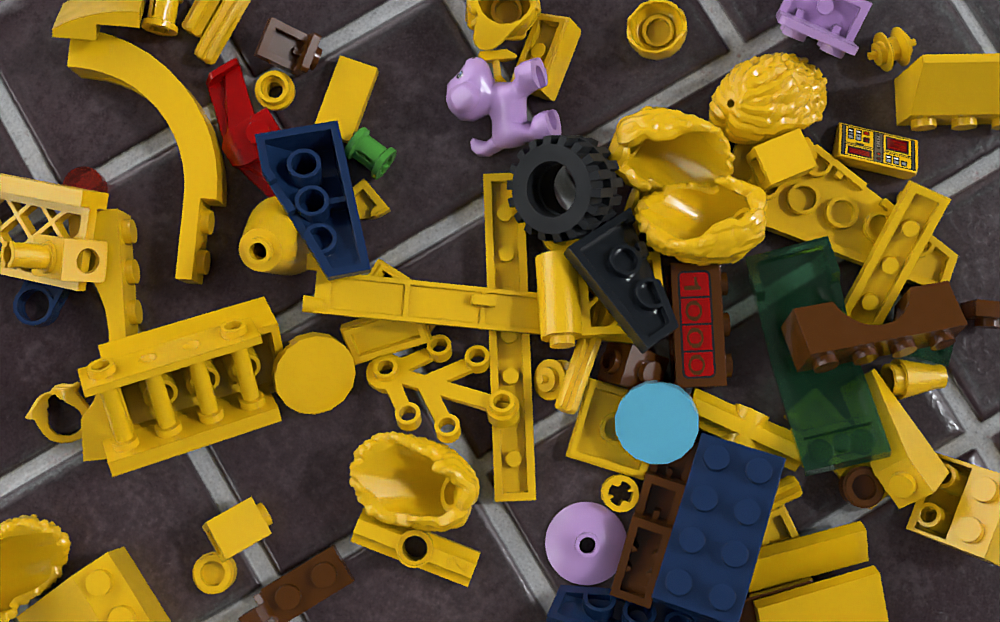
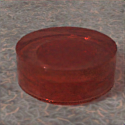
M86 166L72 169L63 181V185L104 193L108 191L104 176L93 168Z

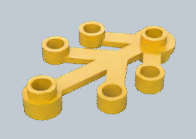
M438 334L432 336V340L427 343L426 348L402 358L390 354L373 359L367 366L366 377L369 385L380 393L388 394L395 409L397 425L404 431L416 430L421 425L422 417L420 408L415 403L409 402L403 387L419 391L435 423L436 437L443 443H453L458 440L461 435L459 419L455 415L449 414L442 399L486 411L488 421L497 428L511 427L519 419V401L513 393L499 390L493 394H488L451 383L469 374H480L488 370L490 367V354L484 346H472L466 351L465 358L423 375L413 372L433 361L437 363L445 362L452 356L450 339L445 335ZM437 346L446 347L445 350L440 352L433 350ZM477 356L484 358V360L479 363L471 361L472 358ZM392 369L388 374H381L384 370ZM499 403L509 404L508 407L503 409L497 408L495 405ZM406 413L415 414V417L411 420L401 419ZM445 425H453L455 427L451 432L441 431V428Z

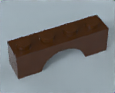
M949 281L910 287L894 306L893 322L887 324L871 325L861 323L843 313L834 302L793 309L781 326V330L797 372L814 369L815 373H823L843 363L853 362L854 365L859 366L870 363L879 356L892 354L893 358H901L921 348L930 347L932 351L947 348L956 342L955 337L968 323Z

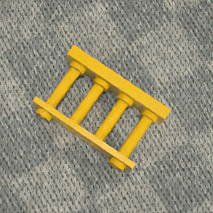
M251 317L230 319L223 322L219 327L116 358H100L92 361L86 367L77 369L85 398L100 394L114 434L113 437L102 440L112 477L282 421L279 407L269 388L258 390L248 348L263 342ZM231 353L241 395L217 403L206 361ZM188 366L200 408L176 417L174 416L162 374ZM145 380L157 423L131 430L118 388Z

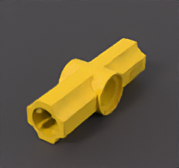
M698 388L692 389L690 396L699 413V430L724 440L786 458L784 468L794 472L803 463L810 439L768 421V416L738 403L733 405Z
M363 508L354 528L351 542L397 559L407 567L420 568L468 587L477 565L480 551L432 532L381 522L373 516H367L365 514L366 509ZM410 536L421 537L427 544V553L421 557L411 556L405 548L406 539Z

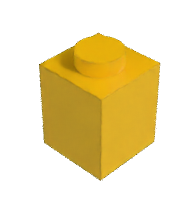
M800 128L753 147L745 156L758 186L764 192L802 177L817 166L815 162L817 159L815 146L809 137H804Z
M251 496L208 520L202 528L223 563L272 534L268 526L273 524L263 503L255 504Z

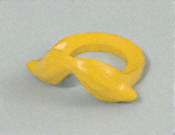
M80 382L73 384L61 383L55 385L49 392L39 395L25 418L35 420L43 435L50 441L61 444L72 443L82 438L81 428L72 435L56 433L49 424L48 399L55 394L60 400H64L65 403L79 410L82 417L90 406L79 393Z

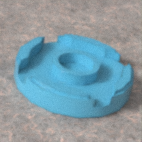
M658 380L645 381L632 387L621 399L615 414V432L622 447L635 459L648 464H668L682 458L693 447L699 431V413L692 397L680 386L670 382H657Z

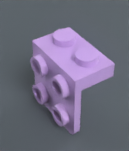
M783 0L777 11L776 19L778 23L782 24L780 29L783 34L801 42H804L807 36L818 40L817 45L820 46V50L842 59L845 52L856 55L859 47L853 41L873 3L866 0Z

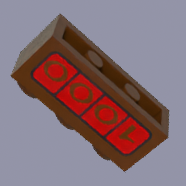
M670 263L665 268L666 295L679 325L668 336L670 381L681 388L727 386V378H731L733 374L732 356L730 353H725V337L730 336L731 329L730 316L728 312H723L722 296H727L728 294L727 273L721 272V265L718 264L698 266L691 263Z

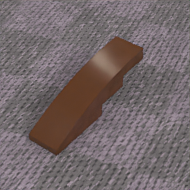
M695 439L693 447L682 458L668 464L649 465L636 510L631 519L610 595L650 609L652 604L651 596L699 440Z

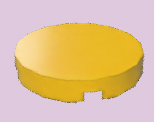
M310 332L298 335L289 341L290 344L283 351H279L274 359L271 373L273 385L285 405L299 413L314 415L330 411L343 402L353 388L356 375L354 359L346 346L330 334Z

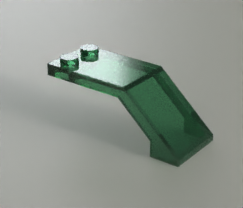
M828 236L745 257L770 367L805 477L890 457L891 448L861 365L856 366L853 362L839 364L836 368L823 373H815L814 369L797 372L781 330V326L795 308L834 302L847 315L840 285V269Z

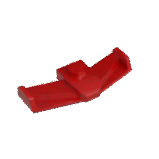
M234 58L211 71L206 80L207 89L223 139L222 150L234 168H238L270 198L276 195L262 174L255 134L281 129L267 107L255 113L242 72V66L238 59Z

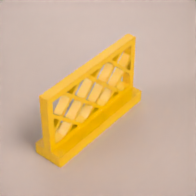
M0 173V204L6 200L14 213L4 224L0 220V242L3 245L5 241H12L8 233L19 223L28 237L24 243H34L35 234L49 235L53 230L58 237L71 238L62 223L73 214L81 215L79 233L73 238L93 240L97 210H107L109 193ZM40 207L49 222L36 231L28 216ZM90 249L82 250L77 256V267L83 273L89 270ZM0 262L1 275L74 291L86 290L87 282L59 281L34 276L30 269L4 268Z

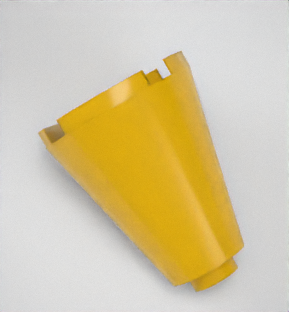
M273 196L265 199L253 209L248 218L239 243L241 260L247 267L258 272L278 275H296L305 272L307 254L311 253L278 198Z

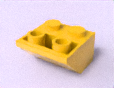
M936 453L949 470V474L933 494L916 501L906 529L1000 567V473Z

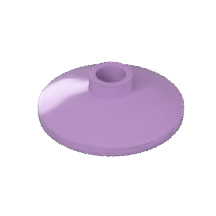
M577 502L560 510L550 522L545 537L546 554L554 570L564 579L579 585H594L608 580L616 573L627 535L620 519L607 507L594 502ZM585 537H590L595 541V547L591 552L580 550V541Z

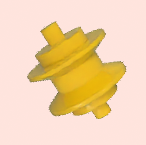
M900 27L892 28L889 38L884 33L878 32L874 35L871 52L867 53V57L869 60H874L885 72L892 70L894 61H897L901 66H907L910 63L913 47L916 46V40L914 38L910 39L908 34Z
M546 359L537 366L534 373V387L541 398L549 401L557 399L570 363L569 361Z

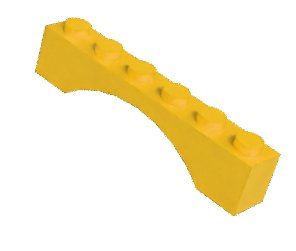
M118 208L97 210L93 240L108 242L105 281L93 283L105 308L109 342L138 334V324H141L143 320L142 305L139 300H136L135 284H138L140 281V268L137 260L133 258V244L137 242V227L131 216ZM73 214L68 218L69 235L71 238L79 233L81 215ZM92 250L88 272L93 269L96 263V256ZM96 394L92 404L81 418L83 461L106 459L102 440L114 436L100 394Z

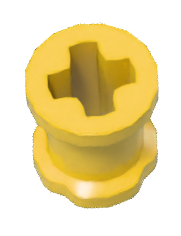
M150 0L147 18L142 19L141 27L157 35L171 37L178 35L179 28L175 23L179 4H182L183 0Z

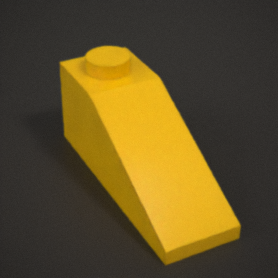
M876 369L870 370L840 388L873 473L896 506L901 509L933 494L949 474V470Z

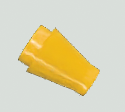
M893 359L891 363L884 364L880 372L881 378L898 400L934 389H943L948 382L947 370L942 364L932 365Z

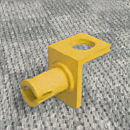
M35 234L34 243L5 241L1 247L0 260L4 268L32 269L31 272L34 276L59 281L102 283L106 278L108 242ZM90 249L96 256V263L91 271L83 273L77 267V256L82 250Z

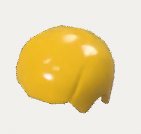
M649 0L643 2L627 19L628 42L643 58L658 61L672 57L681 49L687 35L685 13L671 1Z

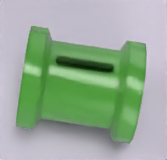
M366 127L360 128L353 135L344 150L348 160L354 158L371 171V177L375 180L383 176L397 155L396 149L393 147L387 149L372 138L370 130Z

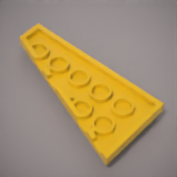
M735 143L732 151L735 155V160L732 162L734 172L731 176L758 186L745 156L759 143L751 145ZM818 144L814 145L817 153V159L815 160L817 166L802 177L765 192L768 204L765 214V230L863 266L895 205L888 199H882L870 190L864 180ZM932 235L906 283L913 286H921L950 281L959 255Z

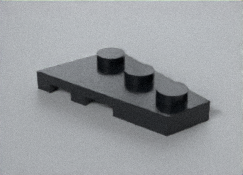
M631 208L568 246L564 255L643 354L672 334L679 325L661 281L654 277L647 260L650 254L645 242L640 241L633 225L636 220Z

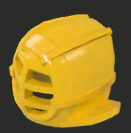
M466 0L465 21L467 22V27L474 31V45L480 50L489 51L497 48L505 40H523L526 37L527 31L534 25L541 14L540 0Z

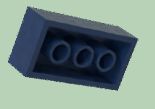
M702 433L651 596L653 603L708 622L740 621L786 458Z

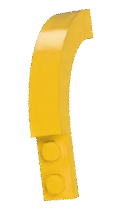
M99 32L96 41L70 39L68 68L83 79L117 84L146 98L158 109L174 134L180 150L184 171V199L175 279L184 283L202 285L203 275L208 274L211 262L210 252L206 250L207 235L213 233L215 224L214 212L210 210V206L226 207L227 204L225 163L221 146L210 120L192 93L173 73L152 55L139 47Z

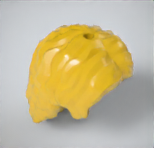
M775 52L773 54H764L760 57L754 56L750 60L736 64L730 70V73L726 74L721 80L720 85L711 96L709 122L713 123L716 127H720L724 136L730 142L741 145L761 144L795 129H805L813 123L821 121L823 118L822 113L827 105V78H822L821 70L816 68L815 65L808 64V58H800L793 53Z
M645 106L638 112L620 119L608 148L611 154L607 159L609 161L616 160L620 168L615 173L622 178L625 184L642 192H660L664 185L677 184L679 182L707 183L715 186L716 177H726L734 172L732 162L735 160V155L731 153L729 140L724 136L720 127H716L713 123L696 115L685 114L682 111L665 107Z
M730 174L726 177H716L715 186L696 182L666 184L660 192L654 191L638 201L634 210L637 214L635 219L639 224L638 230L646 234V245L652 247L655 252H660L667 256H675L682 263L697 264L698 266L734 264L743 259L749 251L760 244L765 238V214L768 207L766 193L759 186L736 179Z
M392 431L373 435L371 439L365 440L353 453L354 461L351 462L349 467L351 476L349 484L354 488L358 502L366 509L365 514L373 516L381 522L410 527L425 532H445L464 526L471 513V506L477 502L480 485L475 471L466 460L446 444L437 443L426 437H416L411 433L405 434Z
M32 514L30 516L21 515L13 519L9 518L0 523V622H9L11 619L16 618L19 606L28 604L31 599L51 588V585L56 583L58 578L62 577V567L68 561L71 541L69 540L68 533L61 532V528L56 526L53 521L50 523L46 519L40 521L36 514Z

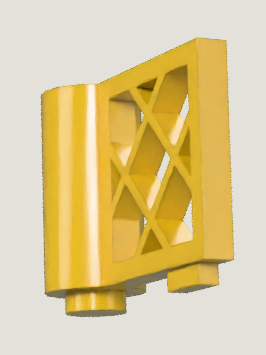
M548 251L535 257L540 335L542 341L549 342L550 348H571L575 346V341L581 338L628 337L620 325L617 326L616 320L610 326H591L590 310L599 302V299L565 257V251ZM649 252L650 255L647 257L654 277L659 279L663 286L660 252ZM589 291L595 296V298L590 303Z

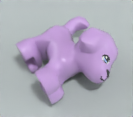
M471 57L466 59L460 72L447 84L446 102L450 111L462 121H475L486 115L491 117L492 137L487 141L472 138L470 141L471 150L477 156L490 157L503 149L517 148L526 142L543 139V136L561 135L560 118L554 109L538 113L532 118V122L527 119V97L548 84L546 68L541 58L537 57L518 64L514 69L515 79L512 82H496L487 62L479 57Z

